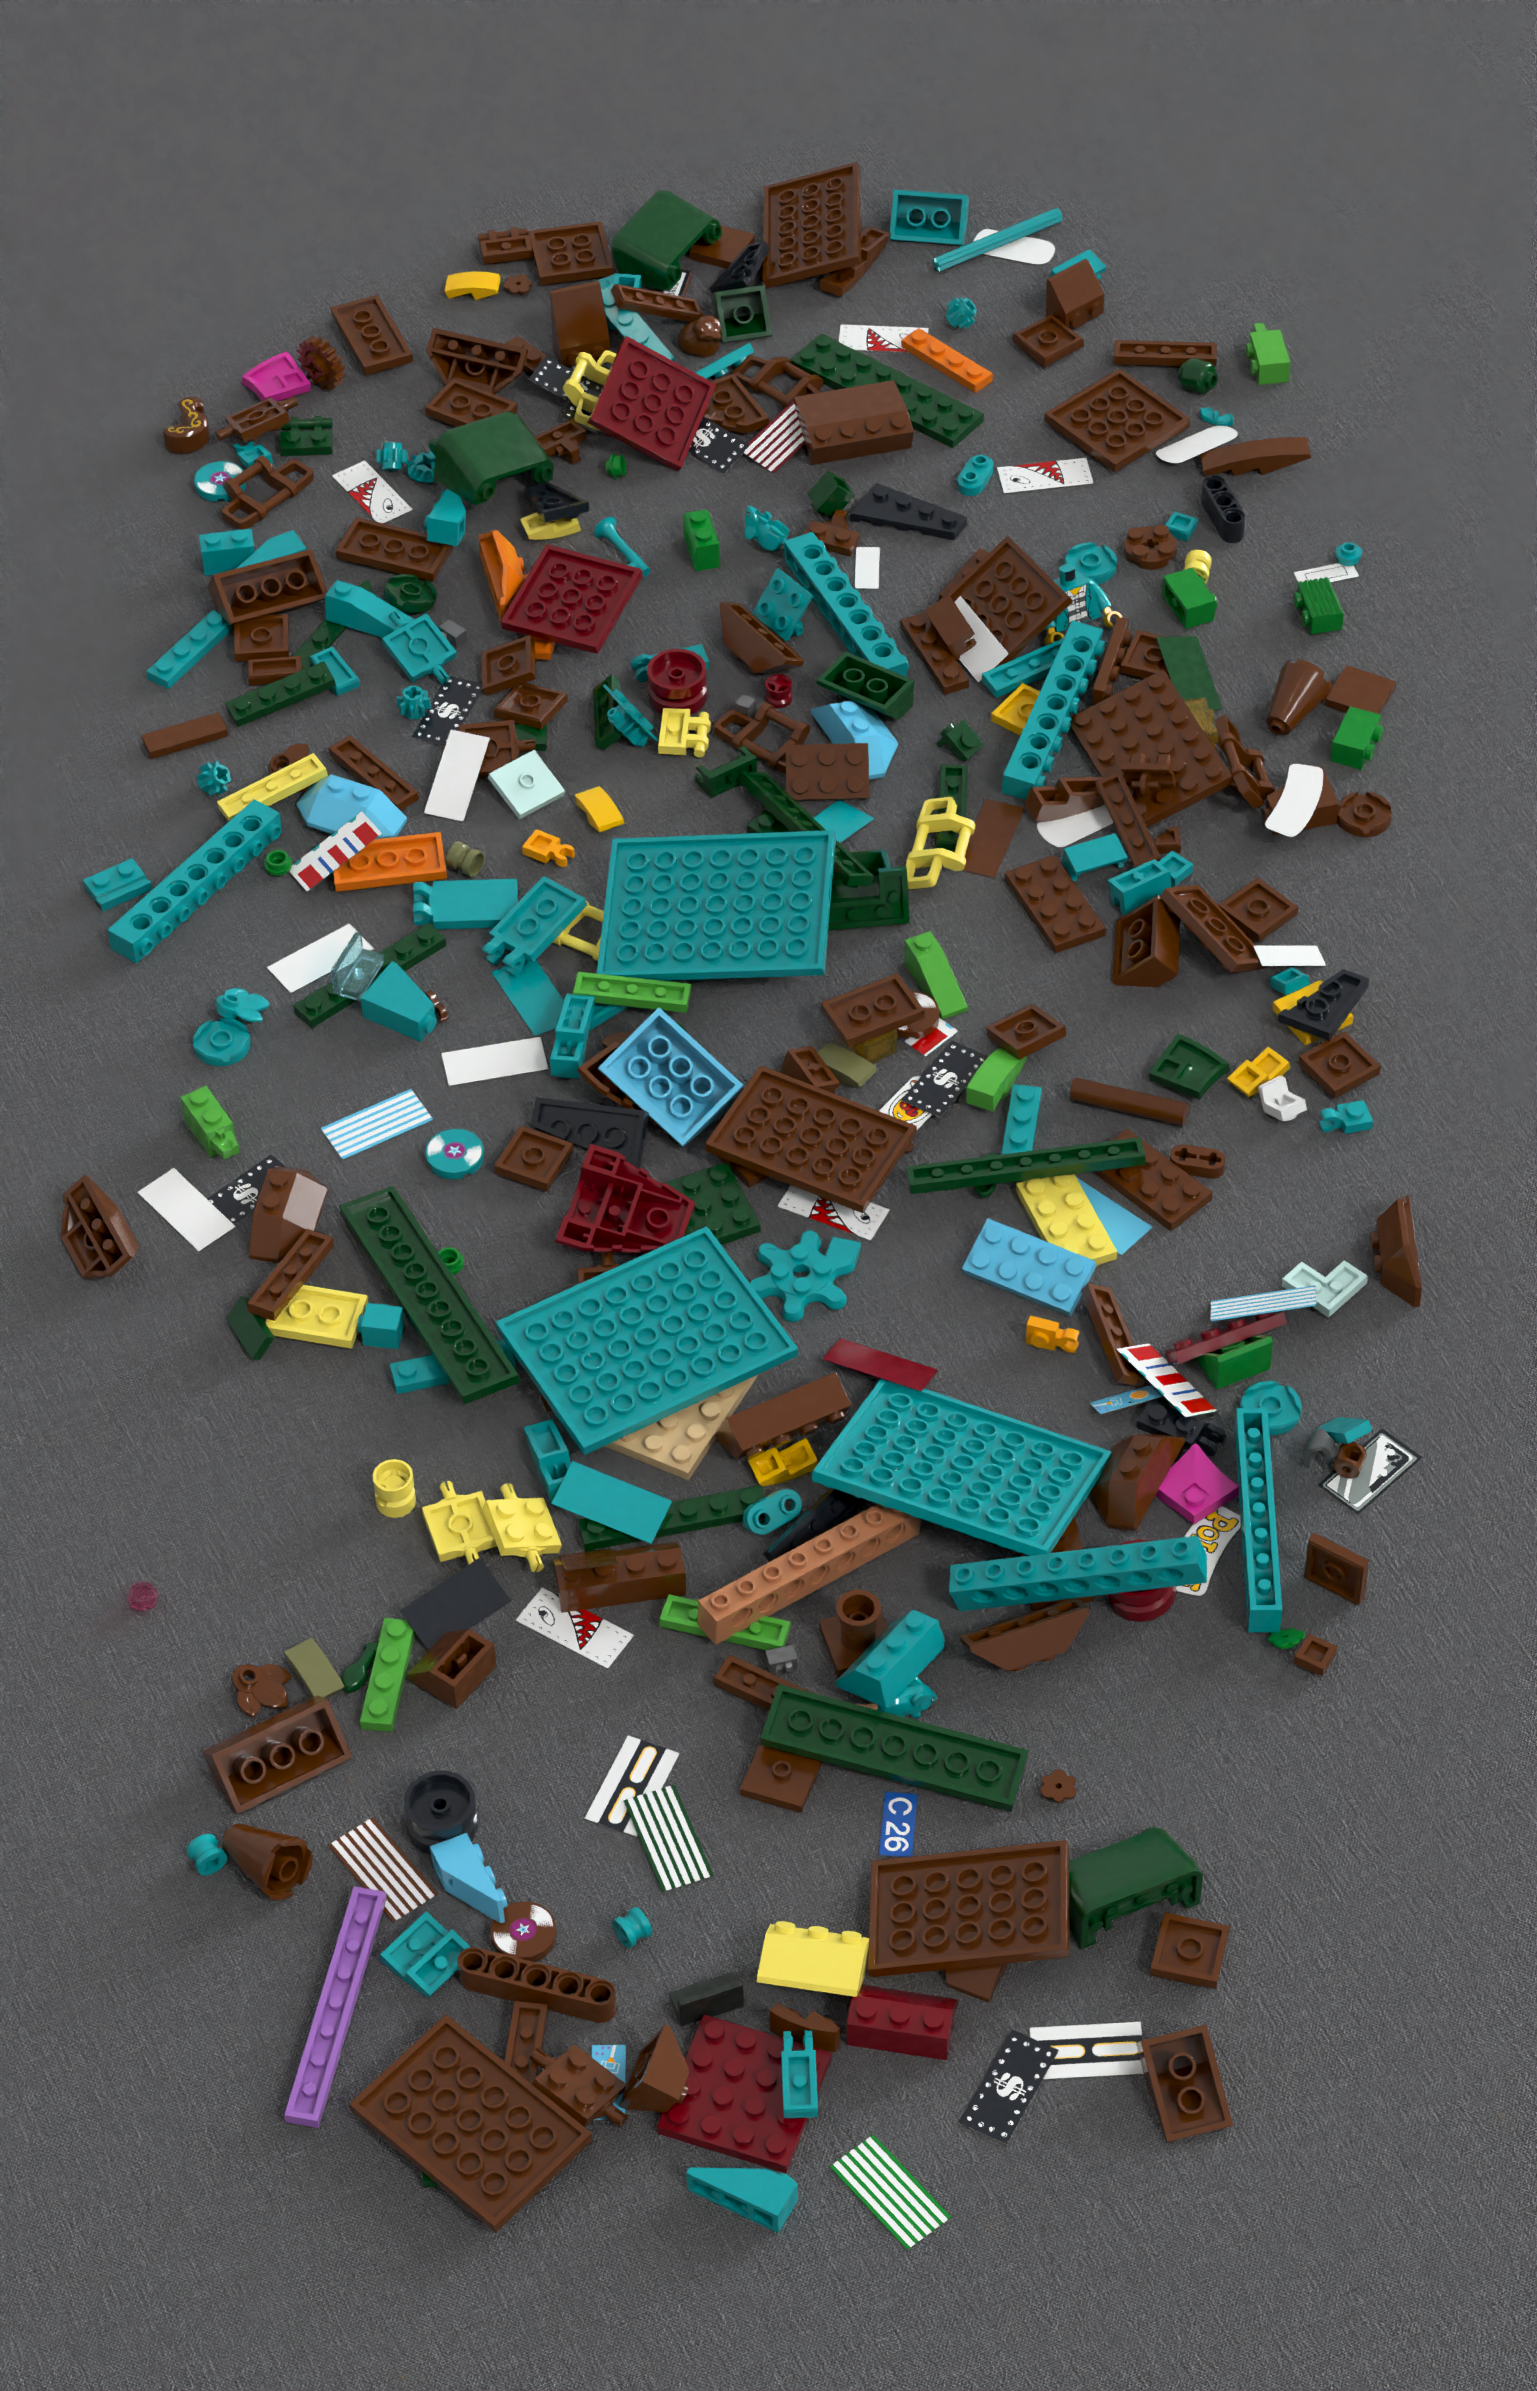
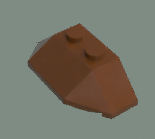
M438 328L432 329L426 353L445 385L455 378L495 395L522 375L529 351L525 348Z
M721 602L719 608L724 644L732 650L733 656L743 660L748 665V669L758 675H762V673L776 674L803 665V658L755 615L748 612L742 604Z
M280 1166L268 1169L253 1213L249 1259L279 1263L306 1229L316 1230L328 1189L310 1172L303 1169Z
M84 1174L63 1195L65 1206L62 1214L61 1238L84 1279L112 1277L134 1257L140 1246L118 1206L89 1176Z
M1410 1195L1398 1198L1377 1218L1376 1230L1370 1232L1371 1249H1376V1254L1373 1255L1374 1272H1379L1380 1285L1411 1306L1420 1307L1422 1283Z
M1160 1434L1133 1435L1113 1445L1111 1456L1100 1478L1090 1492L1109 1528L1137 1530L1159 1487L1185 1443L1184 1437Z
M1073 1598L1064 1603L1047 1606L977 1629L969 1634L959 1636L960 1642L972 1653L1006 1671H1020L1025 1669L1027 1664L1037 1661H1050L1056 1658L1058 1654L1066 1652L1087 1618L1089 1608L1078 1598Z

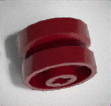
M669 649L651 658L647 666L649 703L653 709L660 714H663V708L690 709V714L699 711L707 701L706 663L702 657L690 650Z
M1136 1539L1123 1542L1120 1545L1148 1542L1150 1540ZM1175 1586L1108 1594L1110 1606L1119 1616L1127 1620L1143 1622L1154 1620L1165 1614L1173 1605L1177 1590Z

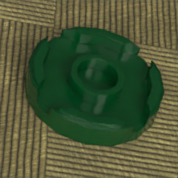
M400 574L389 578V582H386L383 592L385 599L390 605L403 611L415 613L425 612L433 608L437 598L436 588L429 581H419L417 576L410 574Z

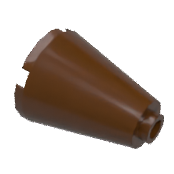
M1290 659L1281 668L1266 723L1272 733L1276 735H1288L1330 694L1332 683L1330 679L1328 683L1323 678L1325 673L1316 665L1302 659H1297L1295 663H1290Z
M240 1823L231 1826L225 1831L222 1838V1849L267 1897L279 1901L289 1898L294 1894L291 1890L297 1883L302 1885L307 1879L313 1855L312 1851L307 1849L306 1844L308 1843L305 1840Z

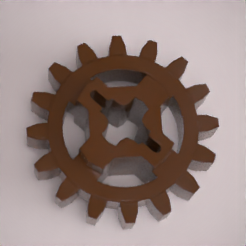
M311 336L299 344L300 348L297 352L301 355L298 357V361L302 363L301 369L307 371V378H312L315 386L320 384L322 390L326 388L332 390L343 382L342 378L346 374L342 371L345 369V366L341 364L342 357L335 354L336 348H331L328 340L323 342L320 336L317 338Z

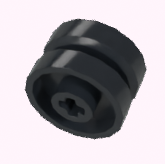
M445 1770L431 1771L421 1775L409 1785L404 1795V1812L407 1834L414 1846L420 1851L431 1855L430 1846L467 1833L471 1842L473 1841L478 1831V1816L475 1792L469 1781L460 1774Z

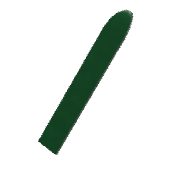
M365 580L358 585V587L372 592L369 580ZM325 619L293 655L302 657V670L312 666L309 656L329 648L347 627Z

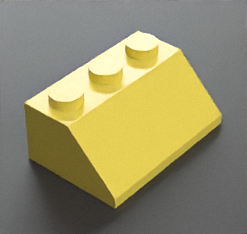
M785 1921L770 1924L765 1934L757 1982L857 1997L866 1975L870 1938L861 1937L860 1933L854 1931H844L842 1934L828 1932L827 1928L820 1926H811L808 1929L796 1928L795 1924Z

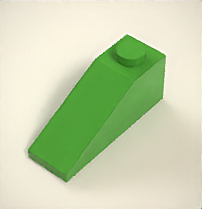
M931 931L906 939L904 964L924 994L931 996L937 1002L940 1018L943 1020L968 1011V1006L944 951Z

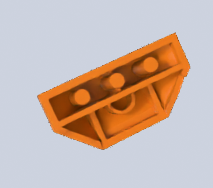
M498 530L478 535L480 559L501 621L528 574L523 575L525 573L523 558L517 557L514 546Z

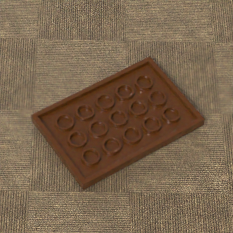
M858 162L764 186L763 241L770 248L763 261V283L766 288L781 286L785 283L804 280L808 277L827 274L831 271L861 264L860 167Z
M1164 669L1070 717L1072 718L1070 728L1100 777H1107L1121 771L1122 762H1129L1132 754L1145 755L1148 763H1155L1156 757L1159 754H1169L1171 756L1173 772L1176 778L1175 787L1152 789L1149 797H1143L1140 789L1128 786L1147 828L1234 783L1231 773Z
M760 1065L705 1143V1151L847 1208L864 1213L917 1134V1126Z
M1067 1840L871 1861L870 1939L868 1954L870 1977L1069 1957V1846Z
M448 2015L442 2017L349 2103L350 2111L495 2233L593 2140L590 2131Z

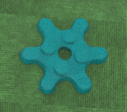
M815 1231L804 1232L799 1240V1244L794 1245L791 1250H781L771 1243H764L757 1251L758 1261L765 1264L770 1272L765 1276L753 1279L750 1284L761 1299L769 1296L781 1298L784 1302L782 1317L788 1322L801 1320L804 1316L805 1307L812 1302H821L832 1310L843 1308L847 1302L844 1292L833 1285V1282L838 1276L849 1274L855 1269L853 1258L848 1253H840L834 1256L821 1254L819 1252L821 1239ZM808 1271L809 1274L807 1277L800 1278L794 1276V1272Z

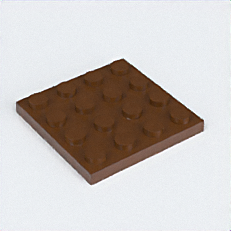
M1121 369L1114 371L1044 413V421L1114 472L1190 427L1189 417Z
M1008 536L941 598L943 599L950 595L955 602L961 596L1009 653L996 667L1011 661L1073 602Z

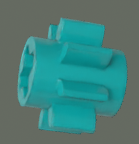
M955 297L947 303L949 309H947L945 315L948 322L954 328L965 327L967 329L975 323L973 317L976 316L977 310L971 300Z
M386 442L383 443L382 450H376L377 464H382V470L401 471L402 464H407L408 452L407 450H402L401 443Z
M418 686L406 687L402 689L403 696H397V707L400 708L401 716L405 715L409 719H419L425 716V709H431L427 690H422Z
M218 761L211 764L207 762L200 766L202 773L196 775L198 786L203 792L213 796L216 793L220 795L228 790L226 784L230 783L231 779L227 767L219 764Z

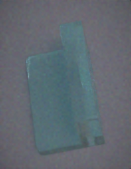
M355 932L331 969L334 993L358 1001L361 1000L362 995L366 992L384 964L383 954L363 948L362 935Z

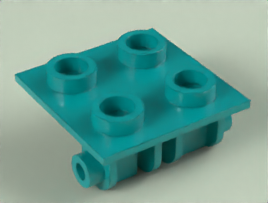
M777 568L752 614L781 638L788 641L791 635L800 636L803 634V623L799 620L813 595Z
M604 684L603 687L619 703L616 708H611L608 711L609 722L627 737L634 746L643 747L650 736L657 741L658 739L651 732L654 726L632 703L627 701L628 699L617 688L612 691Z

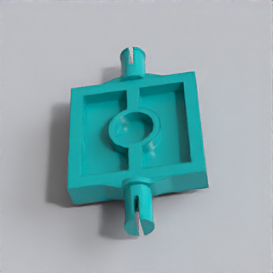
M398 610L391 612L389 618L396 625V629L382 638V645L410 681L414 682L427 674L433 673L440 684H444V681L448 682L450 676L447 675L442 666L455 659L457 652L427 613L417 619L405 621Z

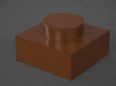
M1308 1634L1294 1656V1664L1323 1677L1337 1654L1338 1646Z

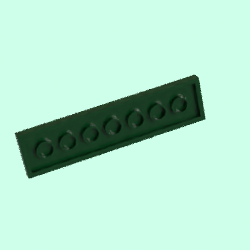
M822 333L790 359L791 364L811 375L820 376L824 380L823 384L834 390L894 380L908 409L913 429L951 448H954L984 422V413Z
M781 1684L777 1686L760 1738V1745L1012 1812L1029 1752V1750Z

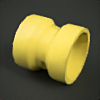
M1192 550L1186 555L1183 570L1193 568L1206 584L1209 579L1212 559L1203 550Z

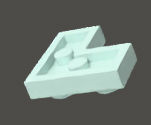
M1345 1260L1326 1277L1301 1262L1282 1278V1287L1294 1289L1316 1285V1306L1312 1307L1329 1318L1367 1284L1368 1276Z

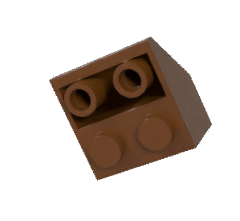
M470 1629L446 1632L406 1674V1677L457 1709L496 1667L495 1646L492 1642Z

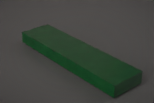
M940 765L939 798L953 797L957 805L956 814L966 818L968 765ZM947 808L939 809L938 814L946 813ZM952 830L938 832L937 848L955 850L959 834Z

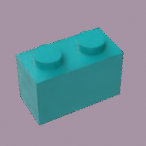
M252 529L199 535L205 576L236 569L255 552Z

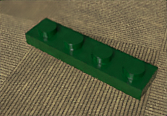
M323 661L227 701L225 704L237 727H240L336 686V683L326 663Z

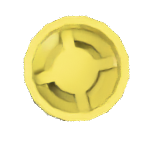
M392 1459L380 1463L373 1472L377 1509L387 1517H403L409 1514L416 1504L412 1469L402 1460Z

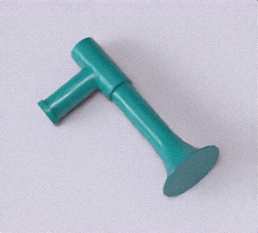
M607 517L601 520L594 529V537L597 539L605 537L610 540L629 562L628 566L642 569L643 577L649 575L651 569L616 532V519L614 517Z

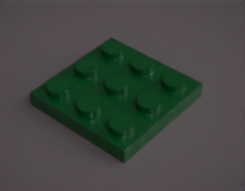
M727 1162L665 1182L695 1202L684 1236L707 1226L718 1242L723 1245L761 1232V1224Z

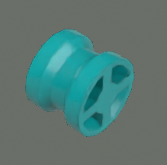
M203 1834L195 1838L186 1849L188 1857L196 1862L195 1868L200 1875L207 1876L219 1871L227 1861L226 1853L223 1849L218 1848V1840L213 1834Z
M636 1906L631 1908L625 1917H617L612 1921V1927L616 1936L628 1949L635 1946L637 1940L641 1937L648 1938L653 1934L647 1917Z

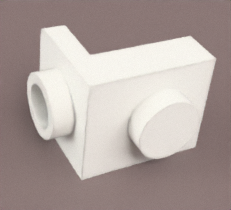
M1278 1076L1260 1085L1258 1088L1264 1112L1281 1121L1292 1120L1296 1118L1297 1114L1307 1110L1305 1099L1288 1091L1286 1078L1283 1076Z

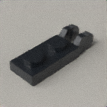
M1154 1400L1148 1402L1137 1419L1136 1424L1138 1429L1149 1434L1184 1437L1185 1443L1182 1448L1189 1450L1196 1443L1206 1456L1209 1457L1215 1456L1218 1450V1446L1214 1442L1222 1443L1227 1436L1225 1430L1217 1427L1215 1424H1206V1422L1191 1416L1184 1417L1179 1411Z

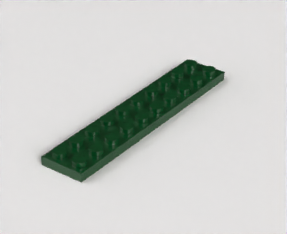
M394 1186L339 1206L340 1215L399 1306L403 1307L404 1314L463 1405L519 1383L518 1373Z

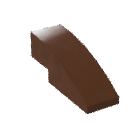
M1105 777L1059 778L1056 786L1031 787L1024 804L1035 822L1052 821L1084 813L1105 804L1095 783Z

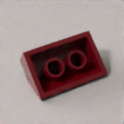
M862 1985L857 1997L852 1996L847 2019V2045L947 2060L958 1999Z

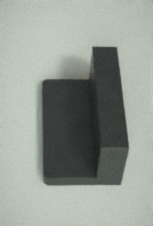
M732 1972L670 1992L669 2000L680 2027L701 2021L704 2014L713 2017L744 2007V1990L742 1982L740 1980L736 1981Z

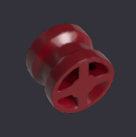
M775 674L768 677L765 681V689L767 691L765 696L766 702L773 705L774 708H784L790 705L792 702L791 679L783 674Z

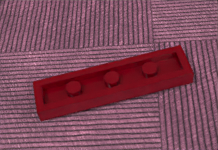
M1282 1311L1258 1314L1246 1321L1245 1318L1234 1319L1227 1323L1228 1327L1218 1331V1328H1211L1201 1332V1338L1191 1341V1338H1185L1174 1342V1348L1166 1350L1165 1354L1168 1363L1180 1364L1286 1324L1287 1321Z

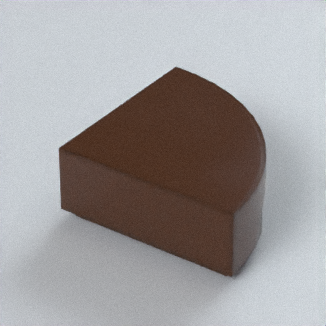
M1179 826L1166 829L1165 833L1154 839V844L1159 854H1166L1171 851L1181 853Z

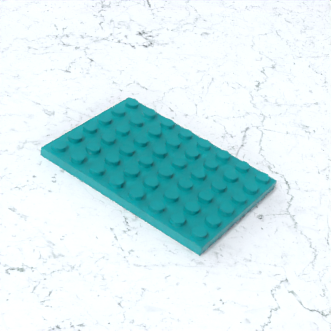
M835 830L612 839L597 974L660 981L824 975L836 845Z
M707 1226L496 1321V1330L584 1455L798 1356V1347Z
M880 1379L817 1464L812 1473V1481L828 1488L846 1492L857 1498L878 1503L886 1508L910 1514L915 1518L939 1524L944 1528L968 1534L973 1538L997 1544L1002 1548H1009L1028 1556L1047 1555L1052 1552L1100 1478L1112 1452L927 1389L918 1391Z

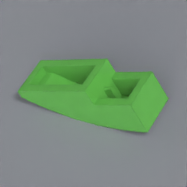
M1003 1048L994 1051L983 1062L966 1087V1103L993 1112L1000 1099H1005L1027 1061V1056L1018 1059Z

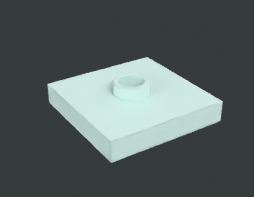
M535 750L489 773L488 776L490 782L519 820L563 797L565 794L564 788Z

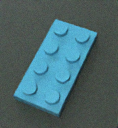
M987 1218L962 1267V1272L975 1279L1071 1317L1082 1296L1081 1290L1089 1282L1097 1265L1092 1259Z

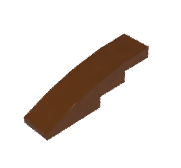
M870 226L861 232V264L830 272L820 280L819 289L842 297L871 267L891 238V233Z
M1307 437L1252 440L1220 447L1200 454L1205 476L1216 475L1228 470H1232L1233 475L1237 476L1257 468L1264 475L1311 458Z

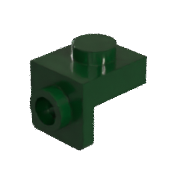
M962 720L956 726L953 723L949 724L940 732L943 737L936 743L939 748L946 743L962 763L985 745L965 720Z

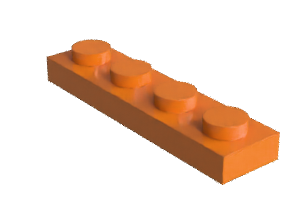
M920 328L901 340V347L974 393L993 381V373Z

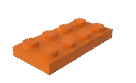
M441 832L373 840L333 871L336 892L447 879Z

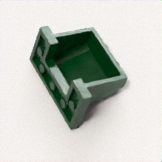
M886 849L849 852L873 875L871 886L850 888L845 886L833 873L828 930L910 923L906 866L891 867Z

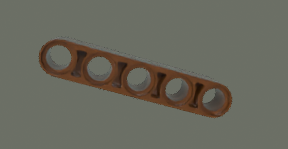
M476 1947L466 1948L458 1956L457 1963L460 1983L465 1989L510 2001L548 2004L549 2011L597 2023L609 2022L616 2015V1990L614 1985L605 1979ZM470 1968H478L477 1970H468ZM502 1976H510L509 1978H500ZM533 1984H542L541 1986H532ZM565 1992H574L570 1995L564 1994ZM597 2000H606L602 2003L596 2002Z

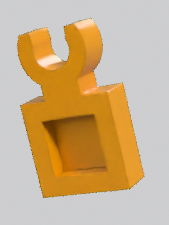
M538 829L533 832L522 846L523 855L545 864L552 859L555 860L558 866L566 867L567 857L565 856L575 857L574 848L571 845H561L560 838Z
M1030 1315L1026 1326V1344L1053 1351L1059 1346L1067 1352L1076 1353L1079 1345L1077 1339L1080 1332L1071 1328L1059 1329L1058 1322Z

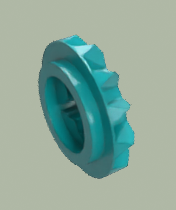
M421 451L419 456L412 455L411 460L407 462L408 475L418 482H435V455L431 451L426 454Z

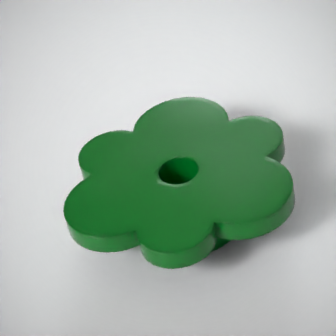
M1295 1628L1280 1629V1632L1271 1633L1268 1643L1274 1644L1277 1648L1289 1649L1298 1644L1299 1640L1305 1637V1633Z

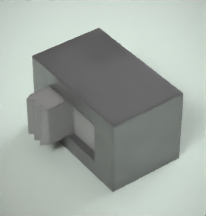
M450 619L439 626V630L455 648H458L467 641L466 630Z
M742 694L735 703V710L754 719L756 715V700Z
M793 1645L765 1651V1660L769 1673L776 1674L786 1671L788 1674L792 1673L794 1669H798L797 1655Z

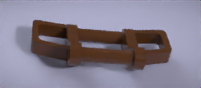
M750 355L733 372L742 385L756 393L761 392L781 403L783 408H786L794 400V397L821 393L819 390L824 383L823 378L820 376L811 375L791 364V361L783 356L772 358L768 361ZM752 366L762 368L752 379L743 375ZM788 373L800 381L786 395L768 385L776 375Z
M263 455L259 456L254 460L253 465L233 479L228 478L223 482V488L232 502L222 509V519L238 530L249 528L264 519L270 510L287 498L295 497L313 482V470L297 459H292L274 470V467ZM292 471H297L303 475L296 483H293L285 476ZM259 472L267 484L279 491L262 504L243 493L240 488L242 484ZM238 509H241L242 511L247 513L248 516L243 519H238L232 514Z
M764 702L759 707L754 719L736 710H729L714 724V734L736 749L745 746L751 754L769 763V767L786 774L785 745H803L810 732L808 724L804 722L798 723L774 710V706L767 702ZM769 720L793 732L790 737L791 739L775 753L752 742L764 731ZM731 722L744 726L737 735L725 729Z
M1224 714L1215 720L1220 748L1226 754L1231 768L1229 772L1233 777L1234 783L1242 796L1256 809L1264 804L1262 799H1266V796L1276 791L1275 787L1267 776L1263 764L1265 760L1260 750L1245 749L1242 746L1238 729ZM1244 766L1253 767L1258 781L1255 780Z

